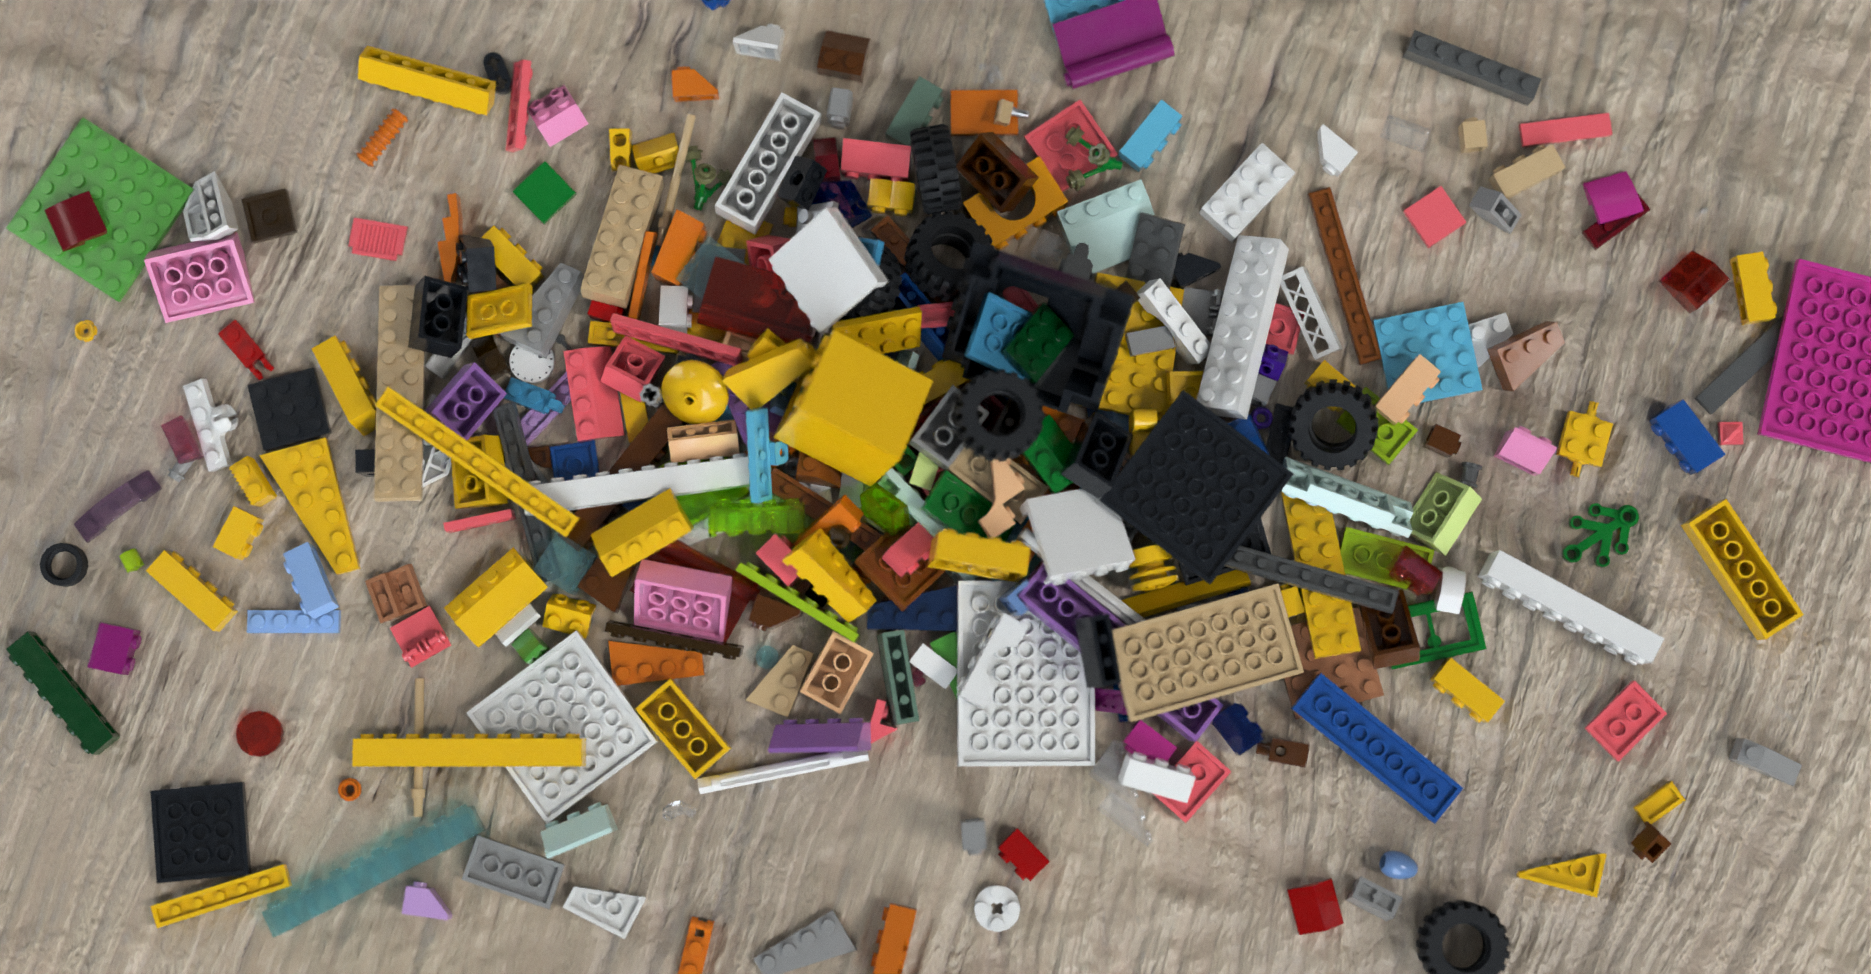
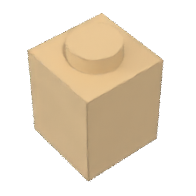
M1476 117L1464 119V122L1458 126L1461 153L1484 151L1488 147L1485 120H1478Z

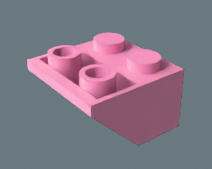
M565 85L554 88L550 94L533 101L527 107V111L550 147L588 125L587 120Z
M1519 426L1505 432L1494 457L1533 476H1537L1551 459L1557 447L1551 445V440L1542 436L1537 438L1531 435L1532 432L1529 429Z

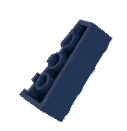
M957 585L922 593L903 612L892 601L873 604L867 611V630L957 632Z

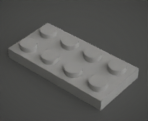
M477 835L462 880L550 909L565 864Z

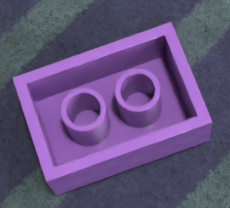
M473 362L465 364L427 407L425 412L468 440L507 393Z

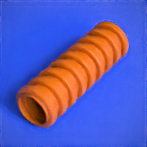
M391 109L392 113L386 115L388 118L386 120L383 119L382 126H378V131L375 130L373 132L375 135L373 137L370 136V141H366V146L361 147L362 151L356 154L357 158L369 167L374 166L373 162L378 161L377 157L379 155L382 156V151L387 149L386 145L391 144L390 140L396 138L394 135L396 133L399 134L400 127L403 128L404 122L407 123L409 121L397 109Z

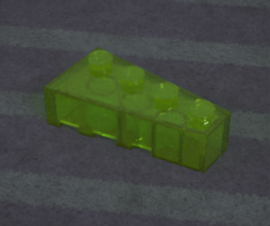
M772 498L761 503H751V499H740V503H730V499H718L717 503H713L708 509L709 537H717V532H725L728 536H738L743 534L744 531H748V534L761 535L766 534L767 530H771L772 534L803 533L806 529L805 502H799V498H787L785 502H776V499Z

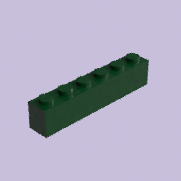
M27 631L6 649L10 654L9 659L11 662L22 668L24 678L29 683L35 684L39 689L37 691L38 695L52 705V712L59 719L62 718L66 722V729L71 735L79 738L82 742L80 746L87 754L99 755L121 737L36 632Z

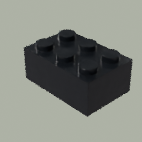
M424 276L415 285L409 348L452 358L461 350L468 290L466 286L429 276Z
M1097 411L1082 422L1061 475L1099 499L1113 488L1133 435Z

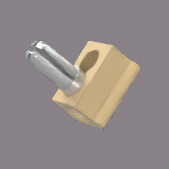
M1001 99L997 103L994 124L1006 127L1010 123L1011 116L1028 119L1029 111L1013 107L1014 102Z

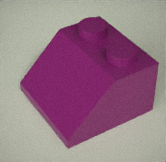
M100 622L87 667L129 675V672L133 670L135 665V658H133L135 650L141 644V631Z

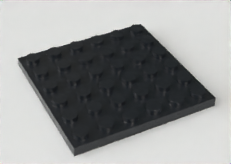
M1182 390L1118 474L1113 488L1106 492L1099 501L1205 582L1211 584L1294 474L1194 397Z

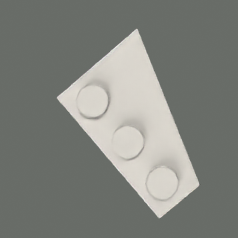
M573 887L563 908L625 939L646 897Z

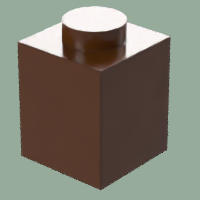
M1435 424L1431 427L1423 447L1449 458L1453 454L1456 455L1462 444L1459 441L1461 435Z

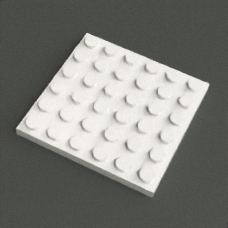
M578 630L466 712L481 734H488V738H497V734H511V738H520V734H534V738H543V734H557V738H566V734H580V738H586V766H505L546 824L550 823L659 742Z

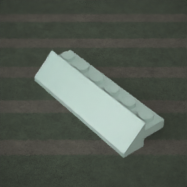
M1285 457L1283 466L1294 474L1281 490L1286 496L1303 499L1309 505H1319L1325 507L1331 513H1341L1347 515L1353 521L1360 520L1368 523V525L1375 529L1382 528L1395 536L1400 537L1402 535L1409 538L1412 532L1410 518L1414 513L1411 502Z
M893 468L888 470L870 491V494L879 504L897 515V522L903 518L911 527L919 522L933 537L939 531L947 529L920 509L924 503L920 493L915 488H911L905 482L904 476ZM946 571L956 584L957 581H975L979 577Z

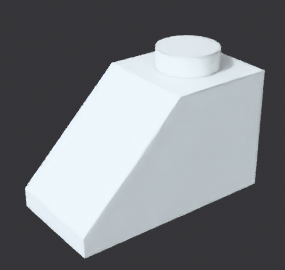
M1323 124L1317 132L1320 164L1323 165L1322 168L1326 173L1338 177L1358 152Z

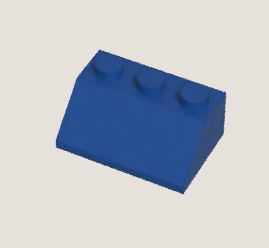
M1684 399L1669 405L1649 420L1652 424V431L1658 437H1662L1665 441L1666 449L1670 454H1675L1680 461L1679 466L1685 473L1690 475L1698 473L1726 455Z

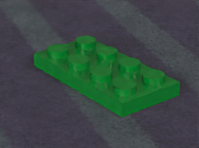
M948 470L942 471L920 509L947 529L955 530L956 534L974 533L978 534L979 538L988 539V536L977 521L989 512L992 503ZM1014 521L1015 524L999 534L997 538L1002 539V542H1006L1017 522Z

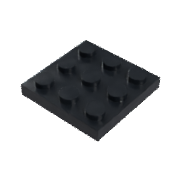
M315 368L247 385L264 451L332 434Z

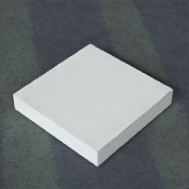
M529 603L497 631L495 635L507 647L541 616L533 605Z

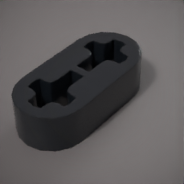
M490 52L483 60L488 79L496 81V85L499 84L498 76H501L504 82L507 81L504 84L505 88L501 89L499 86H496L495 90L497 94L506 95L511 91L512 80L500 54ZM495 58L496 61H500L497 63L498 71H495L494 68L491 65H489L491 64V59Z

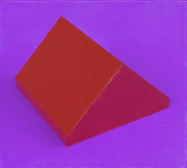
M1332 878L1287 889L1299 935L1323 932L1344 924Z

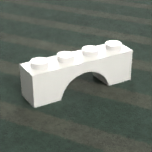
M1161 278L1148 281L1136 292L1140 297L1138 301L1146 312L1157 317L1171 332L1175 341L1176 351L1187 365L1199 364L1208 356L1210 342Z
M1005 613L1000 614L999 617L995 615L991 621L989 628L992 630L988 637L984 636L978 646L981 649L978 656L972 657L967 666L970 670L966 678L962 677L956 687L959 690L957 696L979 708H985L995 689L988 677L987 671L991 656L1000 648L1017 647L1028 628L1025 624Z

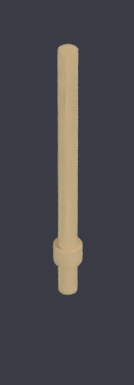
M687 114L663 216L659 218L657 226L659 232L655 245L659 247L662 246L671 224V217L696 116Z
M415 678L414 734H420V739H424V678ZM414 767V789H411V798H414L413 817H423V798H425L423 767Z

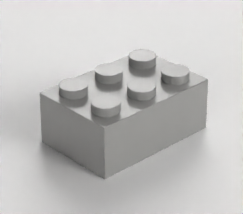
M953 385L909 443L943 470H947L964 448V442L962 439H958L956 434L957 428L953 424L955 413H953L954 406L961 391ZM979 405L977 418L981 425L989 415V412Z

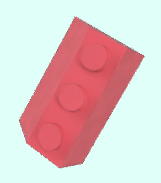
M843 138L841 174L845 175L848 179L867 177L869 181L870 179H884L908 182L912 156L911 146Z

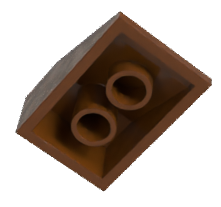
M1399 589L1392 614L1359 605L1374 669L1419 661L1420 646L1403 589Z

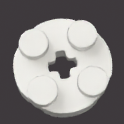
M994 885L984 888L975 900L974 910L976 919L981 926L990 931L1001 932L1011 928L1019 918L1020 904L1018 897L1006 886ZM1001 902L1003 904L1001 908L1003 912L1001 914L998 912L993 914L991 912L993 910L992 903L999 904Z

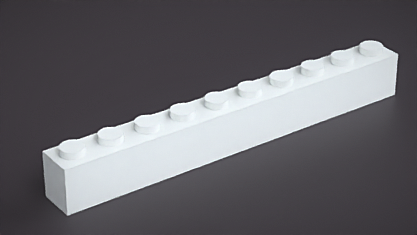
M746 453L732 455L733 459L724 460L723 456L711 457L710 462L701 463L700 459L687 461V465L678 466V462L666 463L664 468L655 469V465L641 467L642 471L633 472L632 468L618 470L619 474L610 475L609 471L598 472L596 477L590 478L583 474L575 475L573 480L564 481V478L550 479V483L541 484V481H530L528 483L567 510H576L650 500L671 488L675 496L749 487V458L746 457ZM524 509V512H525L526 515H528V516L533 515V514H531L530 512H528L527 510Z

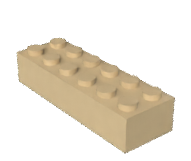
M619 165L580 289L583 298L627 309L636 279L644 235L646 231L652 228L664 189L663 176Z

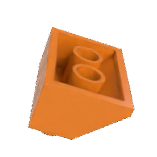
M677 209L651 271L657 281L670 286L688 284L691 273L688 271L691 264L695 265L699 256L698 246L700 243H704L708 232L705 230L704 223Z

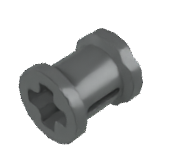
M1462 462L1463 471L1461 479L1458 481L1470 486L1472 489H1477L1478 485L1476 482L1482 466L1471 462Z

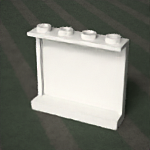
M837 207L825 208L769 258L773 265V271L783 279L787 291L794 295L798 301L799 308L808 315L812 327L819 333L831 332V326L874 288L883 287L888 282Z
M1083 488L1026 499L1020 507L1022 516H1029L1048 574L1044 584L1053 583V585H1060L1068 579L1074 578L1075 581H1079L1092 574H1095L1096 577L1105 575L1111 570L1122 572L1127 570L1129 565L1135 560L1122 518Z

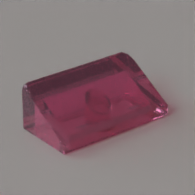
M182 415L161 425L179 464L204 458L187 420Z

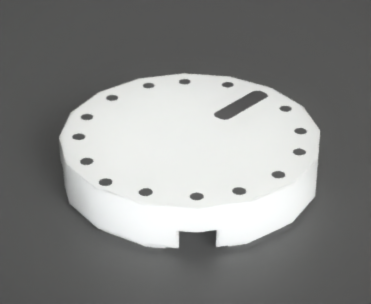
M516 345L510 353L509 363L511 371L519 380L529 384H537L550 377L555 366V357L552 350H550L545 359Z

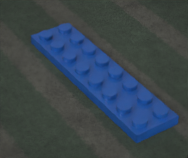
M1320 672L1291 707L1292 710L1434 824L1463 790L1462 786Z

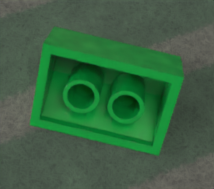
M1049 414L1042 421L1043 427L1038 438L1022 455L1042 482L1048 487L1051 494H1056L1073 483L1061 475L1073 445Z

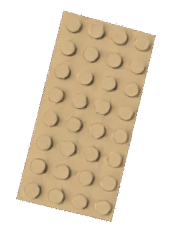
M1279 584L1112 630L1122 682L1119 683L1130 722L1304 672Z

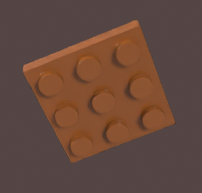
M903 518L854 562L902 612L947 571L928 567L929 558L926 561L922 558L918 562L920 566L911 575L907 572L904 576L900 577L882 559L887 550L912 528Z

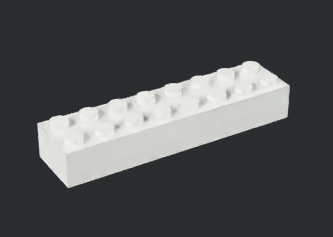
M1238 235L1197 401L1217 416L1247 420L1289 252L1288 247L1281 239Z
M1501 550L1489 554L1478 575V578L1483 580L1482 584L1491 589L1495 587L1503 591L1502 594L1512 600L1517 598L1523 601L1522 605L1533 611L1535 609L1543 612L1542 616L1553 622L1558 620L1564 623L1563 627L1571 632H1581L1584 634L1583 638L1594 644L1599 642L1605 645L1604 650L1615 655L1620 653L1625 656L1624 660L1632 665L1652 663L1665 639Z

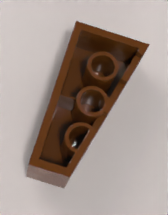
M598 556L577 587L618 614L637 563L611 577Z

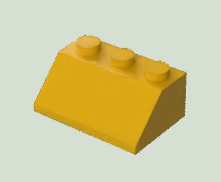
M480 435L470 437L467 440L505 466L500 436ZM451 458L455 509L508 504L507 496Z

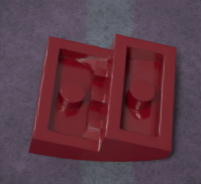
M89 191L68 198L44 210L63 252L84 245L85 241L107 234V229Z

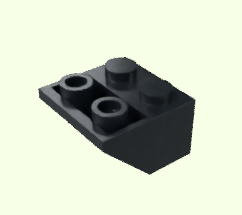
M459 235V243H456L457 256H460L461 264L457 265L458 278H461L462 285H465L469 292L496 290L495 253L491 240Z

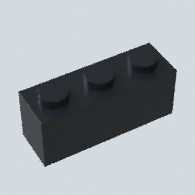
M1109 613L1075 619L1087 688L1105 687L1122 683Z

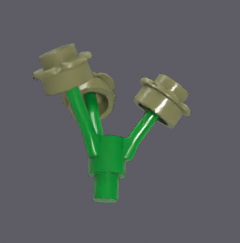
M1072 126L1065 136L1068 139L1066 144H1071L1075 147L1079 142L1089 149V162L1095 163L1098 167L1084 174L1079 169L1075 171L1069 170V176H1066L1068 186L1076 191L1085 186V178L1106 170H1121L1123 165L1122 161H1118L1115 157L1110 156L1106 145L1098 143L1096 146H1092L1081 137L1085 132L1080 129L1081 126L1077 128Z
M689 146L685 162H691L695 185V203L693 208L701 211L704 203H707L708 197L710 198L722 185L726 187L732 177V173L728 169L726 171L720 169L721 172L716 175L715 168L706 163L699 164L697 167L696 161L702 160L701 153H703V150H698L697 146ZM716 177L719 179V182L711 189L705 187Z

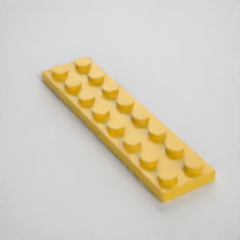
M1281 491L1280 494L1294 561L1345 575L1333 514L1325 507L1309 505L1303 499L1297 497L1290 498ZM1300 588L1314 659L1359 652L1361 647L1351 602Z

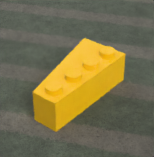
M334 335L311 348L348 421L363 436L375 431L376 398L371 394L367 380L364 376H361L359 372L361 369L357 361L349 355L351 349L345 340L340 341Z
M821 528L803 539L782 560L787 566L791 564L798 570L796 574L802 580L806 578L814 585L813 590L818 595L826 596L828 604L848 623L868 611L877 601L872 592L867 589L858 574L853 571L844 556L839 553Z

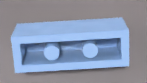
M306 542L283 553L286 560L283 562L287 573L293 577L294 581L291 584L295 593L301 597L302 601L299 604L304 614H309L315 619L339 607L317 550L312 544Z

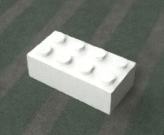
M1261 143L1206 202L1199 214L1233 243L1238 235L1247 228L1292 179L1296 172L1267 146Z

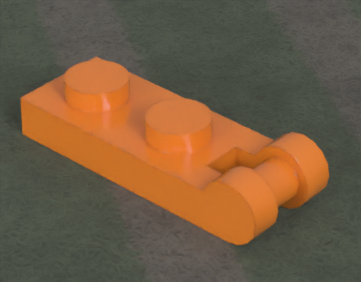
M691 917L678 974L703 973L715 921L707 920L706 922L699 920V917ZM696 929L705 931L704 937L695 935Z

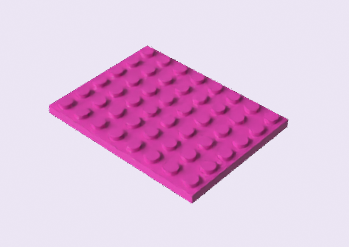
M1803 259L1795 261L1758 435L1871 463V277Z

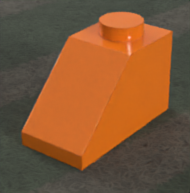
M681 66L677 67V70H671L672 91L675 102L720 100L718 90L695 69Z

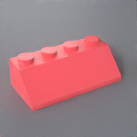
M587 347L563 351L577 441L585 442L625 436L618 391L600 382L605 366L612 356L611 347Z

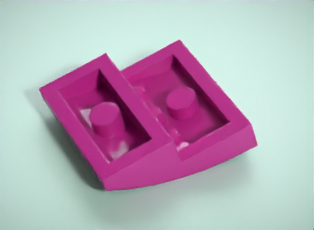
M1626 171L1582 184L1589 206L1592 205L1598 225L1644 211L1633 182Z

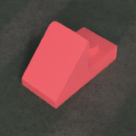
M878 697L870 720L871 743L897 730L896 726L880 722L881 719H886L889 706L885 705V699Z

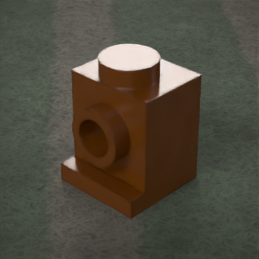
M1646 821L1644 823L1646 826L1644 830L1631 842L1634 846L1631 851L1641 860L1646 857L1653 864L1672 843Z

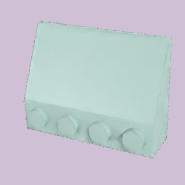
M1142 179L1057 211L1056 218L1071 254H1074L1077 244L1085 242V244L1089 245L1088 259L1093 264L1092 274L1130 260L1140 214L1143 212L1155 214Z

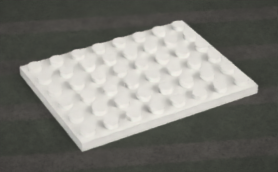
M957 581V685L962 677L966 678L970 670L967 666L972 657L978 656L981 650L978 646L984 636L988 637L992 630L989 628V625L995 615L999 617L1000 614L1005 613L1028 626L1017 647L1000 648L991 656L987 671L988 677L995 689L985 708H979L957 696V766H1095V687L1087 688L1081 653L1030 611L1027 610L1021 616H1013L1006 609L999 598L1016 584L1015 582Z

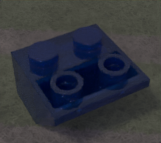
M852 180L821 183L812 205L831 201L839 203L838 210L851 228L872 217L867 204L862 199Z
M1230 702L1218 712L1211 723L1234 753L1240 756L1264 740L1261 735L1263 730L1256 722H1251L1247 718L1249 712L1241 703Z

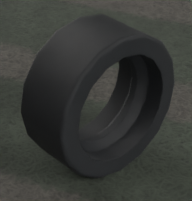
M66 543L54 544L47 548L41 556L40 570L45 580L53 585L63 587L74 586L82 581L87 574V556L83 550L75 545ZM60 552H70L76 558V571L68 578H59L52 572V560Z

